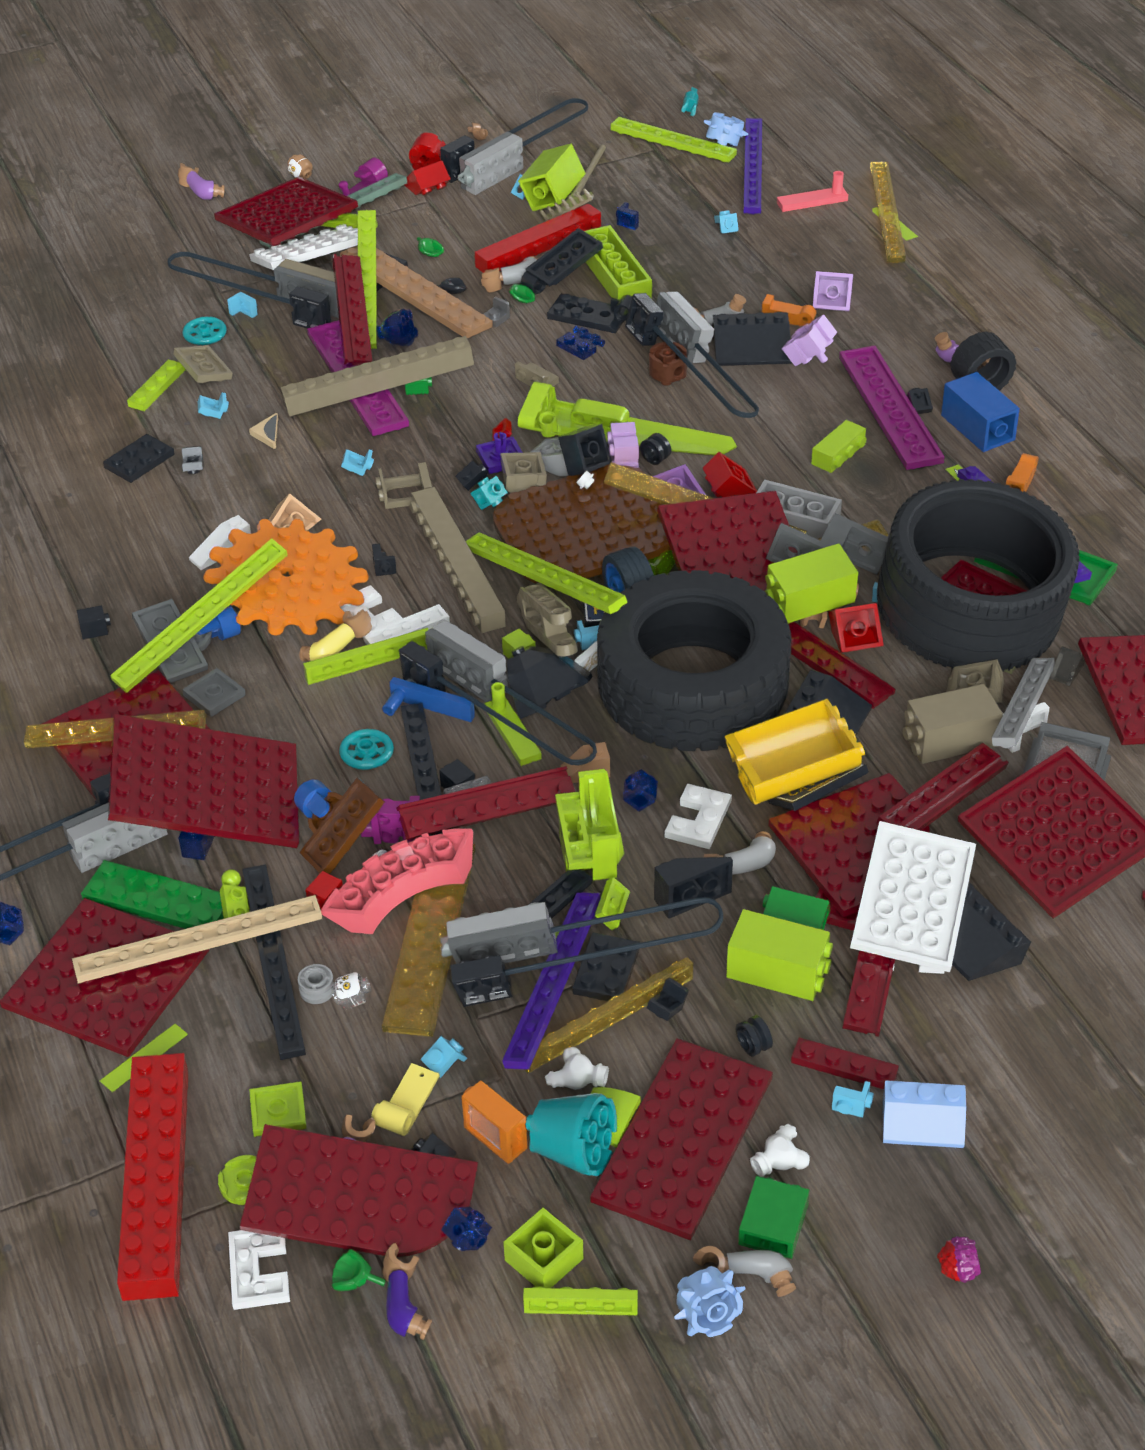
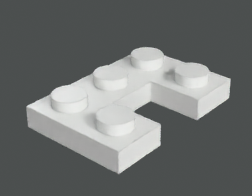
M371 585L359 590L365 598L362 605L345 604L341 606L344 612L350 611L352 616H355L362 609L367 611L371 618V631L403 619L393 608L375 616L368 610L382 603V596Z
M687 784L680 798V806L699 810L695 821L672 815L665 830V838L710 849L729 808L732 795Z
M242 1230L228 1232L233 1309L290 1302L288 1273L280 1272L260 1275L259 1258L287 1254L285 1238Z

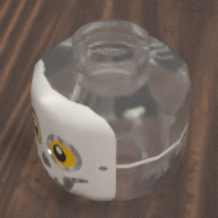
M357 972L338 977L335 980V986H332V994L336 1004L342 1005L346 1009L366 1003L368 993L371 992L368 979L362 978Z

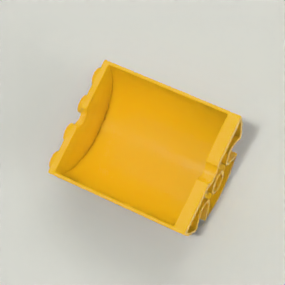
M828 699L725 736L732 762L735 761L738 767V777L747 796L754 805L859 767L862 763V756L865 755L861 742L856 741L853 730H848L845 718H840L837 706H832Z

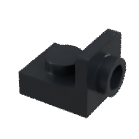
M913 388L908 391L906 396L918 414L932 412L933 406L927 388Z
M380 543L372 544L375 575L396 574L395 556H386L385 551L381 552Z

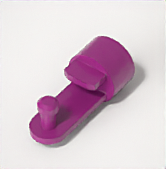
M373 157L359 166L358 170L354 172V176L360 178L361 182L350 189L347 187V181L339 182L338 186L342 190L343 195L348 196L388 177V172L385 165L379 159Z

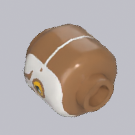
M293 155L288 160V171L295 178L299 176L308 179L311 176L313 165L304 155Z

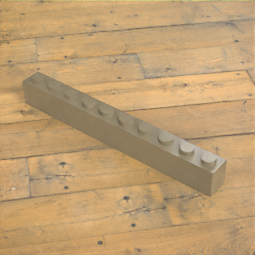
M466 336L456 337L445 342H438L427 347H420L409 352H402L391 357L381 358L373 362L363 363L355 367L291 383L281 387L288 415L293 416L474 365L472 350Z
M432 487L412 492L410 509L412 513H416L417 522L423 526L424 535L429 537L431 548L436 550L438 561H442L445 573L450 575L451 584L457 588L459 599H463L466 612H470L473 625L478 626L481 633L506 627L504 608L436 488Z

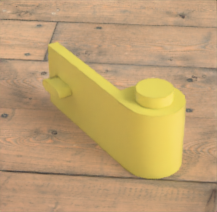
M411 1063L390 1102L383 1100L380 1104L377 1103L372 1111L375 1125L405 1136L411 1129L440 1077L439 1073Z

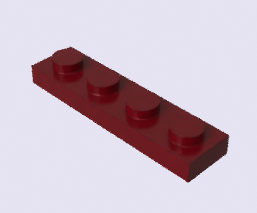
M800 1037L791 1057V1063L863 1084L865 1081H868L870 1086L884 1089L885 1081H895L899 1071V1065Z

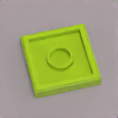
M302 1082L249 1089L254 1137L262 1136L265 1124L295 1130L307 1129Z

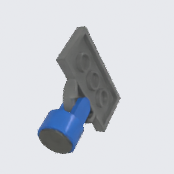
M173 599L132 613V619L146 645L181 616ZM232 605L225 608L158 666L162 675L169 683L208 670V664L201 651L208 647L211 643V638L218 636L223 641L240 634L242 627L236 622L237 612Z

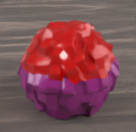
M956 1236L946 1241L945 1246L937 1254L941 1264V1272L946 1277L966 1283L980 1275L981 1268L977 1249L974 1245L976 1244L975 1240Z

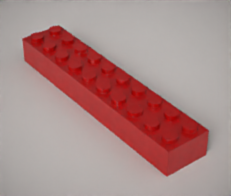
M184 1053L132 1057L117 1284L122 1301L179 1296L188 1068Z

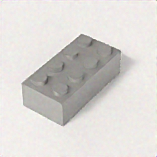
M764 480L756 492L776 491L789 526L818 540H821L834 514L841 515L842 500L768 480Z

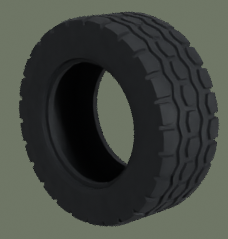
M686 570L670 572L669 575L665 573L649 577L648 581L644 579L631 585L630 589L627 588L621 592V594L625 595L628 603L620 607L615 613L609 614L605 612L603 614L597 633L599 694L612 719L631 735L635 734L636 738L650 744L655 742L656 746L673 749L678 747L679 751H696V748H699L701 751L717 750L719 746L727 747L726 735L777 717L782 709L789 688L791 631L779 605L757 586H750V583L737 577L731 579L730 575L718 572L709 574V571L692 570L691 573H688ZM701 646L722 651L733 657L736 662L713 672L684 673L662 667L652 661L651 658L665 650L676 647Z

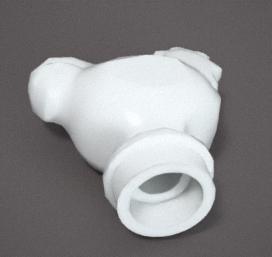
M569 1047L563 1052V1060L565 1062L563 1068L556 1072L550 1071L545 1076L546 1084L551 1085L553 1088L565 1086L576 1090L585 1087L589 1083H593L594 1087H605L609 1067L603 1066L601 1063L594 1066L585 1055L580 1053V1050L575 1047Z
M789 1124L780 1126V1129L775 1134L766 1139L765 1152H756L755 1156L750 1158L751 1166L758 1176L770 1175L772 1168L777 1170H788L793 1167L804 1169L809 1165L810 1157L807 1152L796 1148L791 1141L792 1138L797 1136L796 1127Z

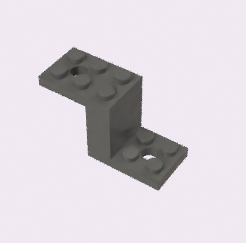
M835 513L821 540L781 523L766 559L776 563L839 543L854 565L877 575L883 563L888 537ZM861 546H867L871 551H864ZM788 547H794L798 552L793 553Z

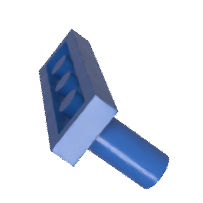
M393 677L390 681L391 696L382 707L385 714L392 716L402 702L408 704L423 703L424 709L472 722L475 717L474 704L466 698Z

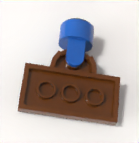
M358 777L343 796L336 792H331L319 780L313 779L304 782L297 789L294 801L295 805L308 817L309 828L314 834L299 853L319 873L324 871L330 874L346 852L350 850L372 818L379 812L385 801Z

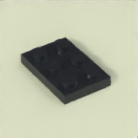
M145 434L103 461L105 469L132 483L175 455L174 448L149 434Z
M592 932L585 954L640 942ZM640 949L582 960L573 985V994L622 1004Z

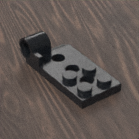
M577 228L528 266L521 278V284L530 288L533 293L540 294L546 285L549 287L557 285L603 249L602 242Z
M561 293L547 312V319L616 334L623 322L627 320L632 296L624 295L621 299L611 298V304Z

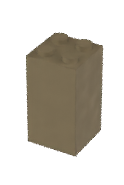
M985 684L908 700L907 711L904 713L906 722L905 727H903V736L911 744L912 752L919 758L921 764L967 754L982 743L989 748H994L998 746H993L992 736L1003 717V713Z

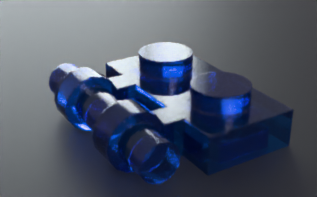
M578 326L573 328V332L576 334L568 332L556 340V346L582 360L596 353L597 345L600 347L605 345V340L601 339L600 335L592 334L588 329Z

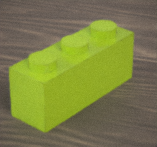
M845 420L812 448L811 464L832 473L835 469L841 467L848 458H851L857 450L864 447L867 440L865 437L866 428Z

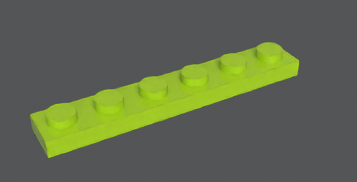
M427 627L303 663L305 679L308 685L399 659V649L411 641L423 646L427 650L425 632L429 629Z

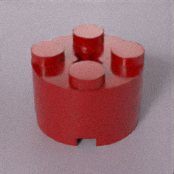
M426 132L420 134L409 151V159L413 169L416 170L441 161L440 148L446 145L443 140L441 142L438 136L433 133Z

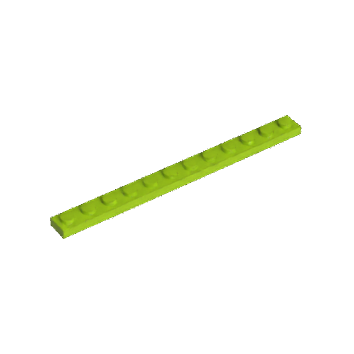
M480 532L466 541L472 553L609 614L617 612L620 607L628 603L625 595Z

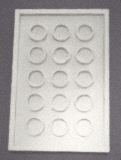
M346 224L336 226L335 230H321L318 235L307 234L303 236L304 239L298 240L294 238L288 240L286 244L271 246V248L266 250L265 248L254 250L255 253L249 254L250 259L254 263L274 270L285 259L302 262L357 246L358 228L347 227Z
M880 821L850 948L950 972L976 844Z

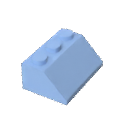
M885 1081L883 1093V1143L964 1148L966 1121L965 1085Z

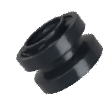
M653 433L640 444L643 458L652 465L660 464L671 455V445L662 434Z
M754 1015L747 1022L742 1021L736 1025L738 1041L749 1056L754 1057L760 1054L761 1050L766 1051L772 1048V1035L760 1016Z

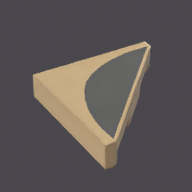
M278 414L271 415L249 429L250 435L273 449H276Z

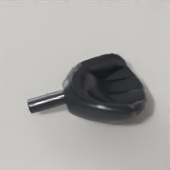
M448 278L443 280L440 285H436L450 294H458L467 290L466 285L460 278Z

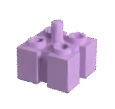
M822 315L810 324L797 329L791 336L792 339L787 341L782 350L795 366L801 363H808L815 355L821 363H824L828 360L824 354L826 351L825 347L834 341L832 338L837 331L825 315Z
M635 422L611 423V431L607 432L608 449L612 459L611 464L639 468V445Z

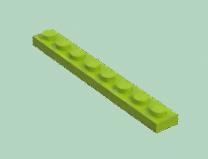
M618 117L611 123V130L619 134H627L634 138L645 139L648 142H656L663 146L689 151L692 154L703 155L722 162H730L737 155L736 148Z

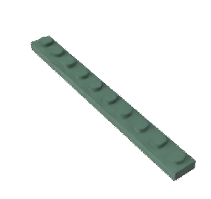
M395 173L348 195V197L357 200V208H360L364 203L372 202L379 196H385L392 190L400 189L402 185L407 184V178ZM259 240L260 244L271 248V245Z

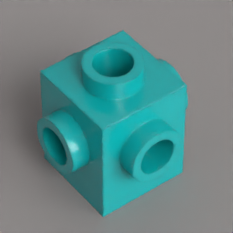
M495 476L490 480L486 477L478 482L479 487L470 494L482 510L490 505L494 507L503 501L501 497L508 492L504 488L503 483Z

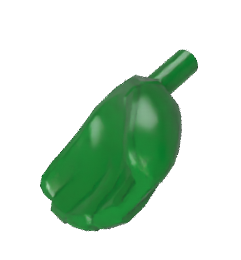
M417 238V241H419L418 250L422 254L429 257H438L444 253V248L438 241L431 238Z
M513 284L509 289L511 296L518 302L529 303L535 301V294L527 286Z
M350 1249L347 1253L342 1254L335 1264L332 1274V1288L336 1291H351L363 1286L367 1280L384 1287L386 1280L371 1274L372 1268L358 1252Z

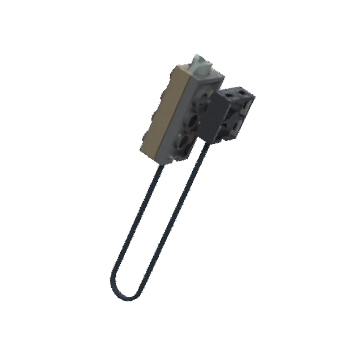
M177 252L168 258V266L175 271L290 304L293 306V311L291 312L293 325L308 329L331 323V316L339 318L334 272L285 259L274 269V277L191 252ZM183 256L192 257L279 283V286L276 288L277 295L172 265L171 261Z

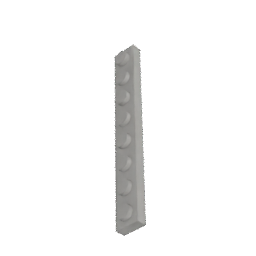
M1054 658L1031 659L992 736L993 746L1011 748L1017 745L1055 667Z

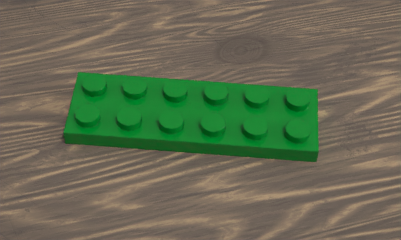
M106 860L102 862L81 893L82 900L86 898L116 910L184 929L224 918L219 891Z

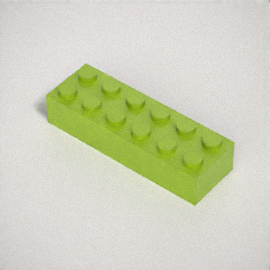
M611 225L584 231L603 244V249L587 260L586 263L611 298L621 299L624 295L633 296V294L646 293L652 299V279Z

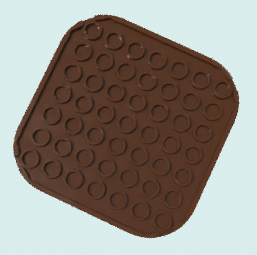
M610 463L589 472L594 474L592 477L594 482L587 489L585 487L580 489V486L576 483L583 475L580 474L567 476L556 481H549L546 485L532 486L519 492H512L496 506L493 513L494 525L503 543L586 579L602 574V561L606 555L629 547H637L649 560L663 555L670 550L657 512L659 505H667L654 484L649 481V477L641 469ZM524 576L527 580L537 583V581Z

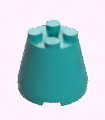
M598 1093L541 1099L533 1115L529 1114L526 1120V1129L530 1131V1151L583 1175H600L607 1167L613 1153L611 1150H608L611 1144L612 1132H617V1115L613 1100Z

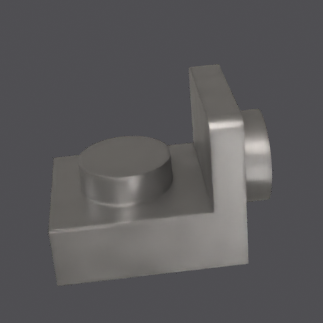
M498 297L493 298V307L484 313L486 317L493 321V327H498L510 318L509 302Z

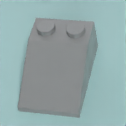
M558 437L545 439L530 451L541 453L545 471L557 476H568Z

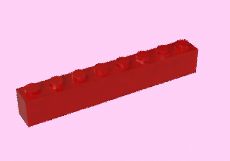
M585 204L475 251V267L483 273L486 270L499 268V271H501L503 267L516 265L525 258L546 252L577 228L586 231L601 227V212L590 204Z

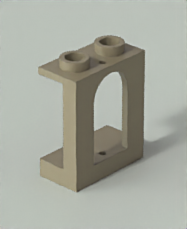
M426 462L418 463L419 474L383 478L381 468L378 469L379 477H375L376 487L379 489L380 502L384 501L385 509L410 506V501H412V497L388 498L387 492L389 490L421 485L422 490L432 488Z

